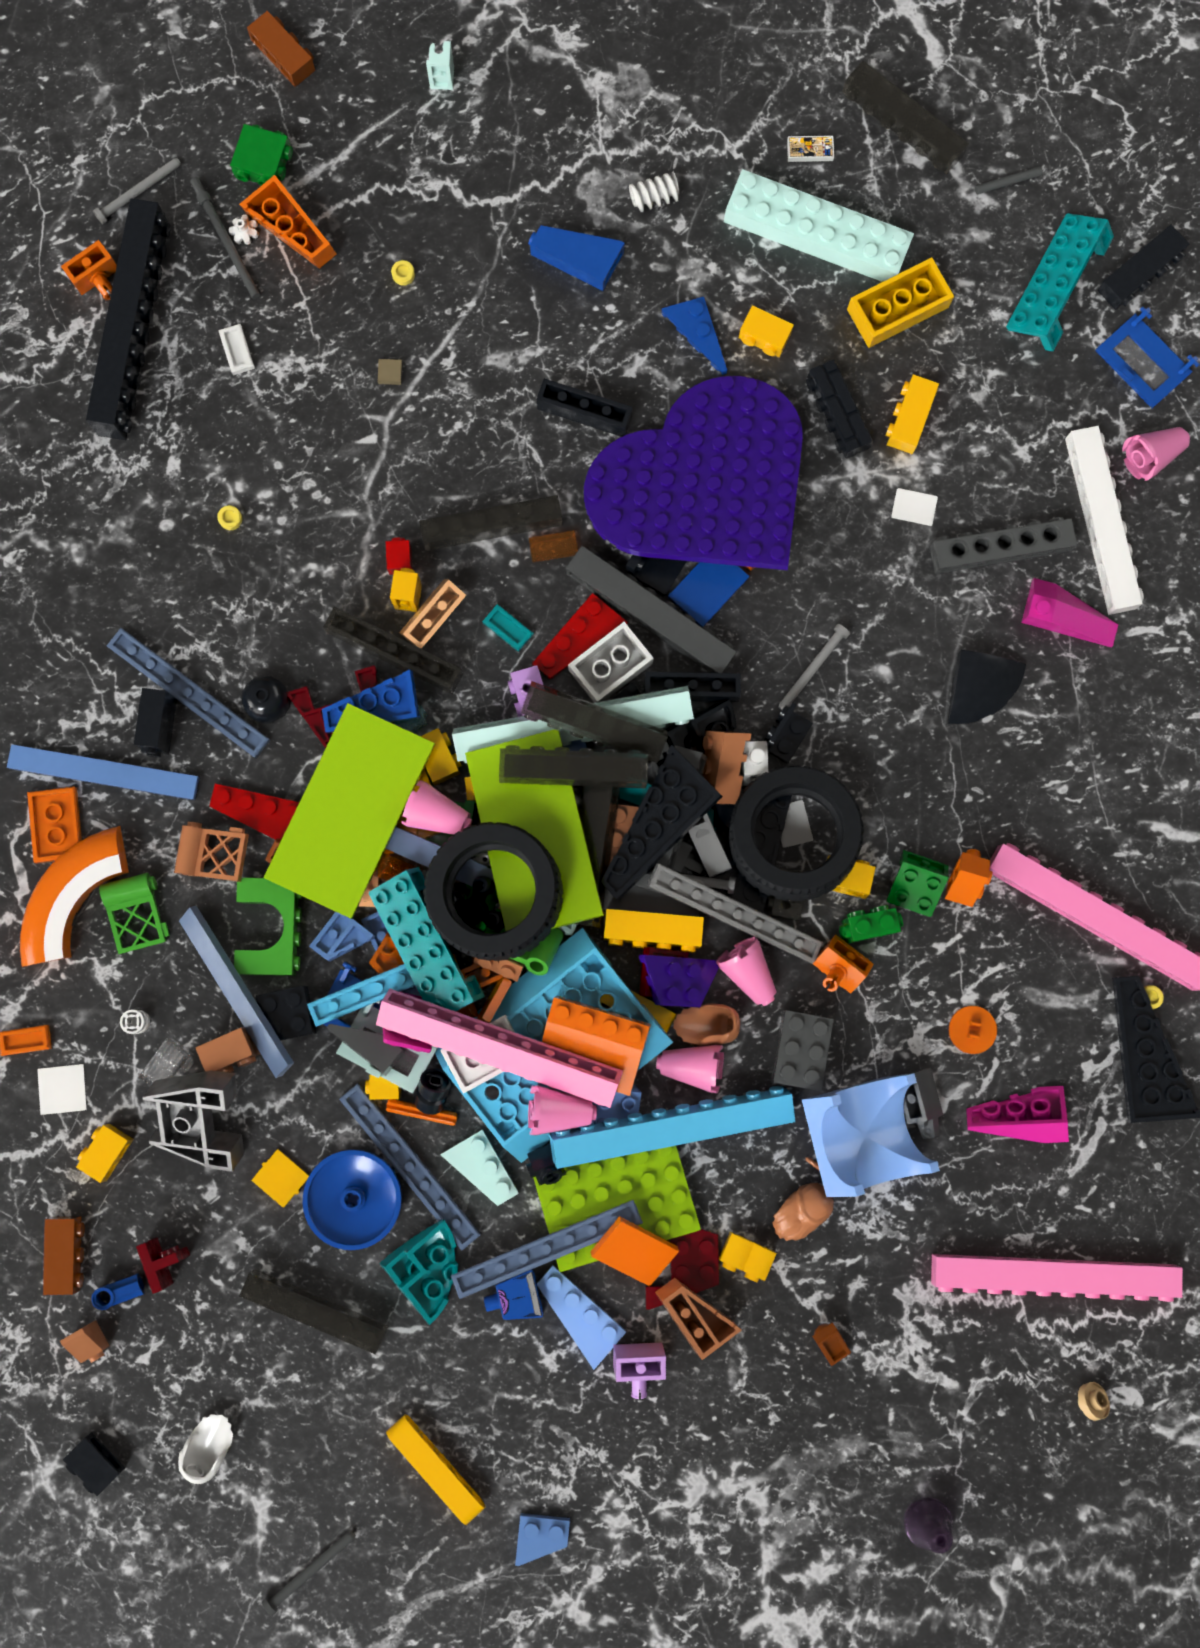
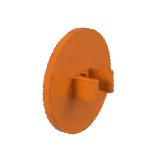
M966 1006L959 1009L949 1022L948 1029L952 1043L960 1051L968 1054H979L988 1050L993 1045L997 1036V1025L993 1016L987 1010L978 1006Z

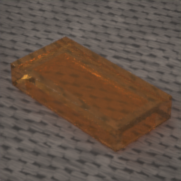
M575 530L529 538L532 562L575 556L578 552Z

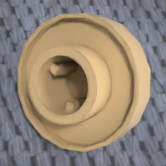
M1096 1382L1083 1384L1078 1391L1079 1408L1090 1420L1105 1419L1110 1411L1107 1393Z

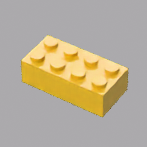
M931 257L852 297L847 311L866 345L870 348L949 308L954 295Z
M606 909L604 941H608L609 946L622 947L623 942L632 943V948L644 949L648 944L671 950V947H680L682 952L694 953L696 949L702 947L704 917Z

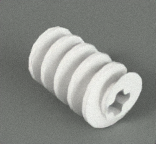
M674 171L671 173V177L667 173L663 174L662 179L656 176L654 183L649 178L646 179L645 185L641 181L637 182L636 187L633 184L629 185L632 203L634 207L638 206L641 212H644V204H647L651 210L654 201L658 207H661V199H664L666 204H670V196L676 202L678 201L679 187Z

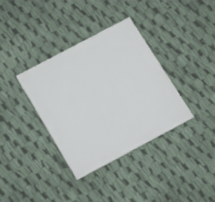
M83 1064L38 1069L41 1115L87 1110Z

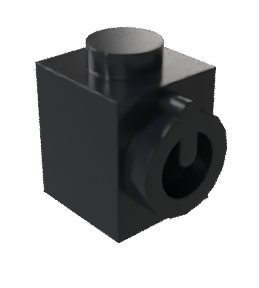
M551 1144L527 1153L530 1163L526 1164L530 1177H536L539 1186L554 1184L562 1176L567 1175L565 1168H556L552 1158Z

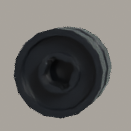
M430 1068L421 1074L414 1097V1104L418 1110L425 1114L434 1115L444 1109L451 1087V1079L443 1070Z

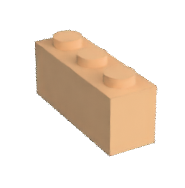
M444 579L399 633L416 648L422 649L465 598L466 594L449 579Z

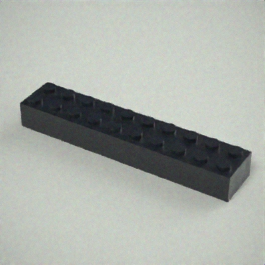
M130 198L86 421L100 437L126 440L127 433H130L132 429L130 418L132 411H135L136 408L135 393L141 383L139 373L140 368L145 363L144 348L149 343L148 327L154 318L152 307L153 302H156L158 298V289L156 287L158 280H161L162 277L161 262L162 258L166 257V237H169L171 232V225L168 223L165 213L158 202Z

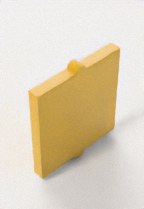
M277 1149L267 1162L262 1163L263 1167L251 1181L284 1208L294 1195L300 1193L299 1189L307 1181L309 1174L282 1151Z

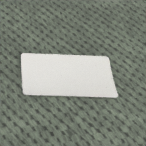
M898 488L891 517L932 526L938 497Z
M803 800L791 802L788 808L781 837V843L784 848L813 841Z

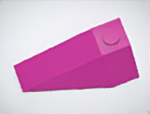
M1036 578L1032 579L1021 623L1107 647H1113L1118 628L1117 623L1059 585Z
M1063 1086L1037 1087L1031 1089V1093L1018 1096V1094H1013L1009 1096L1010 1099L1001 1102L993 1100L966 1108L967 1128L970 1131L1040 1143L1069 1142Z

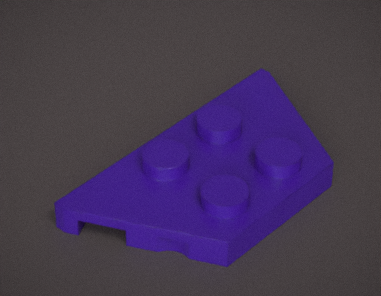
M639 955L640 962L645 964L648 973L645 977L648 985L651 987L655 1005L700 1008L719 969L716 960Z

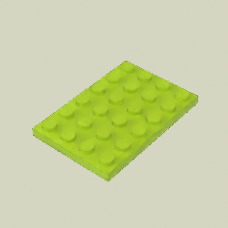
M676 1146L564 1167L567 1175L562 1176L558 1182L551 1185L543 1184L539 1186L536 1177H534L549 1234L631 1200H634L643 1222L638 1226L665 1240L701 1230ZM598 1242L556 1259L559 1272L598 1261L590 1253Z

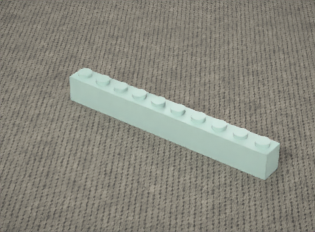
M688 686L454 728L452 738L457 761L467 763L465 755L467 752L554 729H559L562 744L566 746L570 745L571 741L581 739V742H589L594 740L596 736L604 735L605 738L618 736V732L638 733L642 731V728L660 729L665 727V724L673 722L676 725L689 723V720L694 719L689 689Z

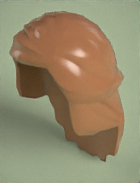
M713 1003L701 1005L700 1008L690 1007L683 1009L680 1014H676V1019L673 1020V1028L676 1034L683 1039V1042L698 1046L731 1043L738 1037L741 1026L739 1015L734 1008L724 1004Z
M819 1183L805 1184L799 1186L798 1190L787 1198L773 1216L775 1220L772 1224L775 1228V1233L780 1239L784 1238L786 1241L803 1239L830 1217L833 1212L834 1201L832 1197H826L824 1186Z

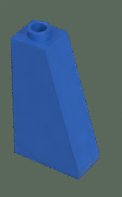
M542 225L537 233H532L528 243L532 256L601 291H604L621 260L625 243L620 240Z

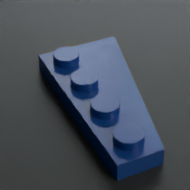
M407 670L399 676L387 679L381 684L361 691V693L347 697L322 709L325 733L334 732L347 703L388 722L419 718L413 671Z

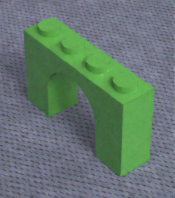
M241 878V882H237L236 902L273 905L281 913L284 922L282 936L274 946L265 950H235L234 967L239 975L296 976V971L300 970V956H297V946L301 945V933L297 932L298 922L302 920V909L298 908V899L302 898L301 895L265 878Z

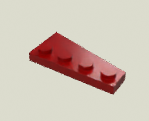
M592 593L534 660L532 665H537L539 671L551 680L568 668V664L621 623L625 622L628 625V622Z
M215 784L209 807L274 840H282L300 802Z

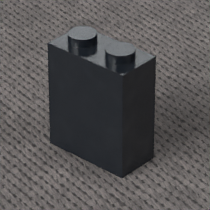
M142 688L133 745L140 748V752L147 753L149 757L161 758V754L169 755L177 699L165 690Z

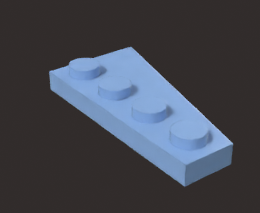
M552 1265L537 1282V1286L594 1370L612 1350L613 1345H616L624 1336L626 1330L562 1272H559V1269Z

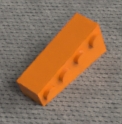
M275 175L239 204L249 217L319 269L337 255L330 243Z

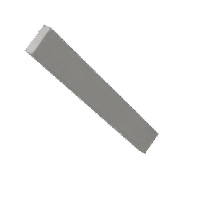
M656 863L648 881V887L811 964L814 963L823 944L822 941L659 863Z

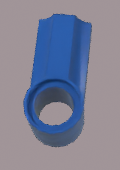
M137 1273L103 1285L92 1294L93 1306L99 1310H106L111 1306L145 1294L142 1278ZM102 1291H107L110 1294L111 1300L109 1303H104L101 1300L100 1294Z

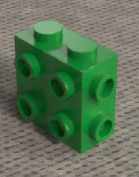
M244 124L230 167L234 176L243 182L252 181L262 186L274 175L279 181H283L286 175L285 166L287 160H291L293 147L288 136L280 131L271 132L264 130V128L258 125L250 126Z
M888 905L870 909L868 914H865V910L847 914V918L841 921L842 925L839 926L842 940L845 939L846 943L849 944L901 932L900 927H903V919L901 913H897L896 908L889 909Z

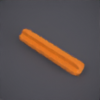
M389 1099L386 1106L387 1112L452 1126L456 1124L458 1118L456 1112L442 1110L434 1115L425 1114L418 1110L414 1103L396 1099Z

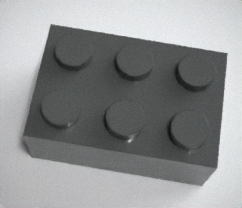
M783 1010L770 1082L822 1091L834 1019Z

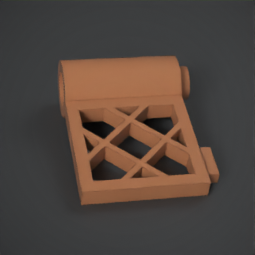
M188 822L187 826L182 825L174 873L241 882L249 835L245 834V829L230 827L228 832L204 829L202 824L196 822ZM210 835H216L220 843L211 850L208 845ZM234 838H240L239 848L232 852L227 844ZM224 847L229 856L220 863L215 854ZM211 858L216 867L209 873L203 872L205 862ZM231 861L236 865L234 876L228 875L223 868Z

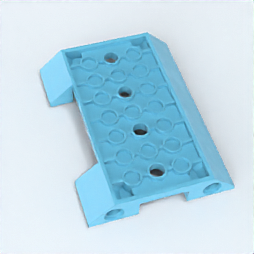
M581 928L559 946L552 964L545 975H535L528 971L519 978L518 982L515 981L511 984L491 1020L493 1022L506 1015L515 1033L542 1042L553 998L561 996L651 1024L638 1070L673 1043L672 1039L645 1005L639 1002L612 968L611 962L584 928ZM610 994L614 998V1004L611 1008H605L601 1005L600 999L602 995ZM438 1047L435 1055L444 1072L502 1147L522 1163L528 1158L527 1153L544 1146L550 1141L549 1133L536 1136L530 1135L529 1132L532 1128H528L529 1100H534L535 1095L530 1093L532 1085L550 1087L533 1080H527L510 1072H502L463 1094L440 1051L443 1048ZM488 1086L498 1088V1098L490 1099L487 1096L486 1089Z

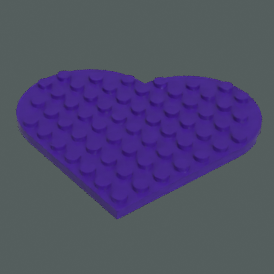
M723 376L695 385L682 394L673 404L667 414L663 429L642 430L620 437L605 447L594 459L584 483V503L586 513L593 524V528L604 540L614 544L617 549L636 556L788 570L803 440L799 415L793 404L783 393L775 387L754 378Z

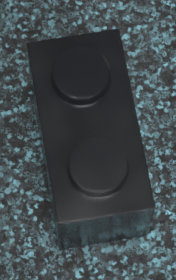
M92 1432L63 1459L67 1470L71 1474L77 1475L83 1481L84 1488L96 1496L125 1469L120 1461Z

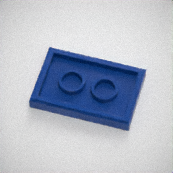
M699 562L668 595V599L684 613L693 617L696 620L695 623L703 628L749 579V575L739 566Z

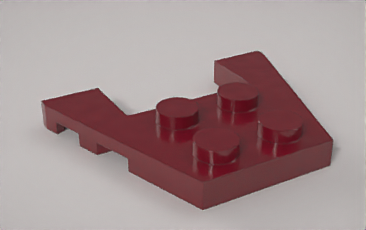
M375 665L354 671L360 691L377 685V669ZM307 686L286 692L289 699L326 749L333 732L325 733L322 709L332 704L315 709Z
M701 1229L670 1239V1243L678 1246L679 1249L678 1254L671 1261V1280L676 1278L695 1293L719 1285L717 1233ZM664 1285L645 1286L646 1310L663 1305L655 1292Z

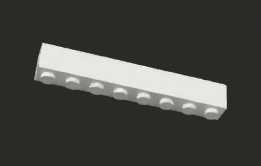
M1099 426L1071 431L1065 438L1108 615L1135 610L1143 604L1144 596L1142 589L1138 587V571L1131 559L1132 547L1127 542V526L1121 518V502L1116 498V482L1110 474V458L1105 454L1104 435L1100 433Z

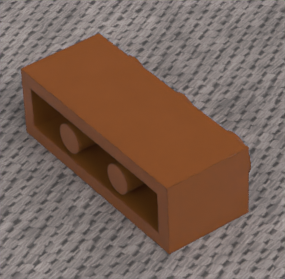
M266 11L247 27L250 39L291 84L296 87L315 71L314 57L306 47L303 49L299 45L297 37L292 32L288 33L284 29V24L277 16L273 17Z
M81 1216L50 1217L45 1219L43 1295H73L79 1292L83 1286L84 1275L80 1273V1265L84 1260V1248L81 1247V1238L84 1236L85 1226L81 1222Z

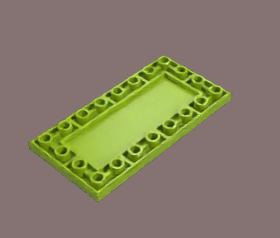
M347 703L263 878L353 919L404 812L409 796L414 791L433 751L435 743Z
M559 729L465 753L481 823L502 822L526 830L544 845L559 868L563 883V903L561 911L558 913L559 918L551 929L604 916ZM491 850L487 852L505 930L508 931L519 925L529 914L535 899V881L527 864L518 856L506 851Z

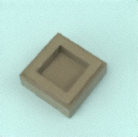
M379 359L378 384L401 385L402 360Z

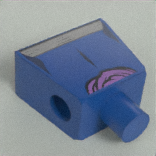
M534 1269L497 1283L495 1285L497 1294L484 1297L486 1311L501 1309L503 1320L540 1318L544 1314Z

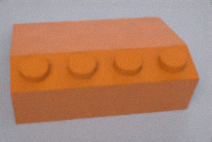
M555 996L546 1022L542 1042L623 1070L616 1092L630 1096L651 1024L561 996Z

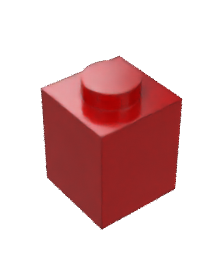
M402 537L385 541L389 575H393L394 570L401 571V568L413 570L410 541Z

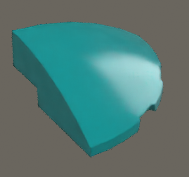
M443 1219L405 1242L379 1263L429 1325L449 1301L448 1294L453 1284L451 1275L458 1273V1263L455 1261L454 1250L456 1243L449 1226Z

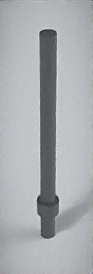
M198 177L192 178L190 182L197 194L196 199L208 214L252 299L258 298L260 293L212 204L213 200L209 192L205 191Z

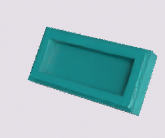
M498 604L482 621L485 626L517 652L534 635L533 632Z

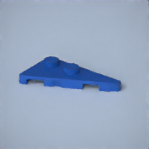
M700 297L662 308V315L665 318L667 317L676 326V330L681 335H684L687 341L699 353H702L717 371H720L722 375L727 374V367L705 298Z

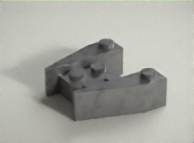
M211 1070L155 1080L142 1097L145 1101L156 1102L159 1127L149 1139V1144L209 1169L233 1172L244 1155L242 1134L214 1131L212 1109L226 1111L236 1097L235 1073Z

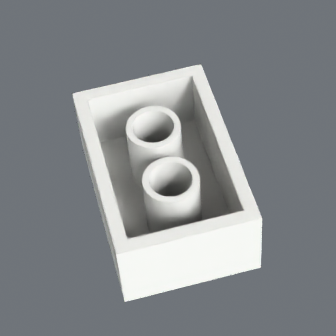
M623 622L568 664V671L592 701L597 703L606 701L653 664L654 658L628 625Z

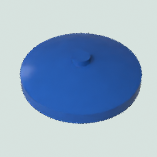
M357 1149L340 1151L322 1160L309 1175L303 1191V1211L311 1230L323 1242L342 1250H359L379 1242L395 1225L402 1205L401 1186L390 1165L371 1152Z

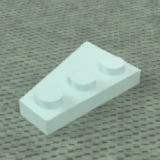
M483 1129L440 1154L497 1206L519 1194Z

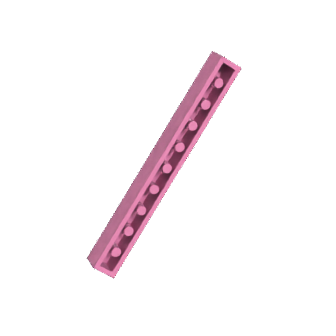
M1007 843L1006 845L1001 844L996 848L990 859L989 870L993 871V876L1192 991L1200 990L1199 952L1192 953L1186 949V944L1178 940L1172 941L1166 938V933L1162 930L1147 927L1144 925L1145 921L1134 915L1130 917L1123 913L1124 909L1113 903L1109 905L1102 901L1103 897L1093 891L1088 893L1081 889L1082 885L1072 879L1068 881L1062 878L1058 870L1048 867V869L1043 867L1037 858L1031 855L1024 856L1019 853L1020 849Z
M389 989L383 998L376 1025L386 1030L395 1031L411 1039L426 1042L434 1047L443 1048L457 1055L474 1059L479 1063L488 1064L504 1072L522 1076L527 1080L536 1081L552 1089H558L575 1097H581L597 1105L611 1108L623 1070L393 989Z
M932 1254L931 1284L938 1287V1291L953 1292V1288H963V1292L978 1293V1289H987V1293L1002 1294V1290H1012L1014 1295H1027V1291H1035L1038 1296H1051V1292H1058L1063 1297H1076V1293H1082L1087 1298H1100V1294L1109 1295L1111 1299L1123 1300L1125 1295L1134 1296L1135 1300L1148 1301L1149 1296L1158 1297L1160 1301L1173 1302L1174 1297L1182 1298L1183 1268L1175 1264Z

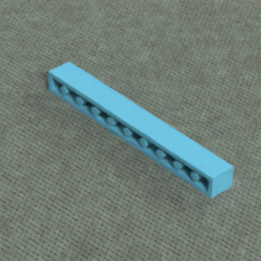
M773 1086L769 1088V1091L760 1092L753 1090L746 1092V1095L743 1096L726 1095L722 1097V1100L713 1101L706 1099L699 1101V1104L691 1106L689 1104H680L675 1106V1109L666 1110L659 1108L644 1115L633 1113L628 1115V1118L623 1119L607 1118L603 1123L594 1124L591 1122V1125L552 1132L549 1133L553 1162L556 1168L559 1169L795 1122L792 1093L785 1087Z

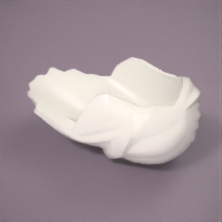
M210 1414L209 1417L204 1416L185 1442L184 1448L179 1452V1471L189 1482L203 1484L211 1480L220 1469L232 1444L233 1437L232 1425L228 1423L227 1417Z

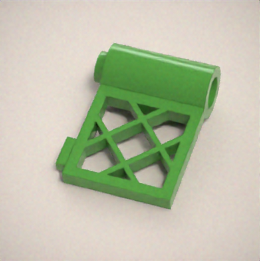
M143 873L100 885V896L107 910L118 954L167 941L166 937L170 936L167 923L161 922L154 896V890H157V882L154 876H150L149 873ZM146 902H150L152 909L148 919L136 913L139 906ZM136 905L133 911L127 908ZM123 909L130 913L125 925L116 921L114 911ZM134 916L146 922L140 933L128 928ZM148 925L157 929L159 939L149 940L142 936ZM127 931L137 938L132 946L124 948L121 937ZM140 939L145 941L144 943L138 944Z
M487 927L485 933H502L506 930L505 927L498 931L490 930ZM559 928L551 929L550 934L544 941H540L537 947L530 952H525L522 956L513 958V960L525 964L526 968L535 975H545L561 944L563 932Z

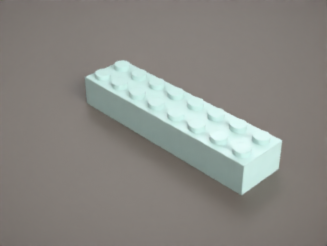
M742 169L724 217V223L881 282L899 273L914 233L744 169Z

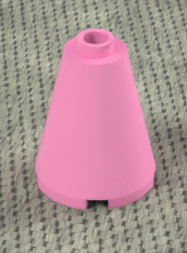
M1181 427L1129 437L1122 447V452L1126 451L1127 458L1124 459V463L1128 471L1135 478L1145 479L1144 481L1153 478L1188 448L1190 443L1189 433Z
M422 780L416 784L420 786L419 790L411 792L403 812V817H406L407 820L402 821V824L407 827L453 835L458 831L462 832L466 827H470L473 821L470 819L469 812Z
M750 937L734 945L735 949L730 952L726 950L717 958L716 963L718 967L756 1005L762 1004L766 1006L774 1001V995L777 991L757 938Z
M709 1045L664 1050L662 1055L657 1057L656 1069H660V1074L710 1093H718L720 1086H716L717 1079H722L724 1052L720 1051L723 1049V1046Z
M532 1085L530 1093L535 1095L534 1100H529L528 1128H532L529 1132L530 1135L536 1136L591 1125L592 1120H596L597 1107L592 1104V1101L547 1087Z

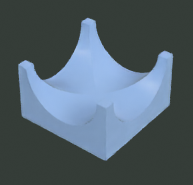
M914 1073L882 1077L802 1100L826 1197H857L865 1194V1188L876 1184L940 1171L938 1162L925 1157L915 1146L905 1123L904 1097L907 1089L912 1084L917 1083Z

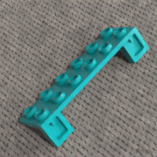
M1069 213L1065 215L1006 326L1008 331L1038 336L1045 350L1054 351L1063 334L1058 318L1093 252L1095 251V254L1104 256L1114 238L1108 219Z
M420 868L405 870L369 891V896L422 999L456 1012L484 998L485 995L475 975L467 978L463 977L447 943L432 925V920L429 919L426 911V903L421 895L426 886L424 885L425 878Z

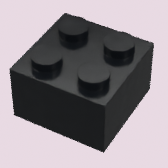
M299 986L256 995L257 1004L280 1041L317 1034L316 1026L307 1006L308 1003H311L308 986Z

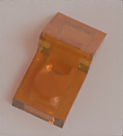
M384 853L374 872V876L388 881L406 869L417 867Z

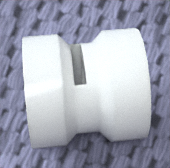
M128 1010L120 1018L121 1028L129 1034L143 1033L150 1025L148 1014L142 1010Z

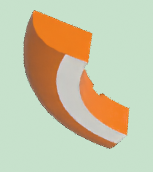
M120 826L100 831L76 843L57 858L40 878L31 894L22 920L20 934L22 967L72 957V923L82 904L99 885L112 878L129 873Z

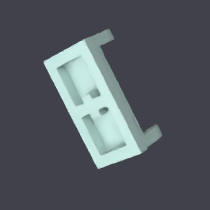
M444 41L443 52L440 54L435 53V44L432 43L429 48V60H426L430 89L453 90L454 63L451 41Z

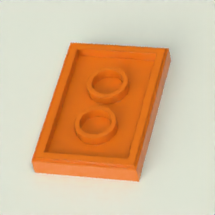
M77 787L27 792L34 863L55 861L73 845L82 841Z
M619 1216L590 1253L594 1259L651 1286L678 1254L679 1249L678 1246Z

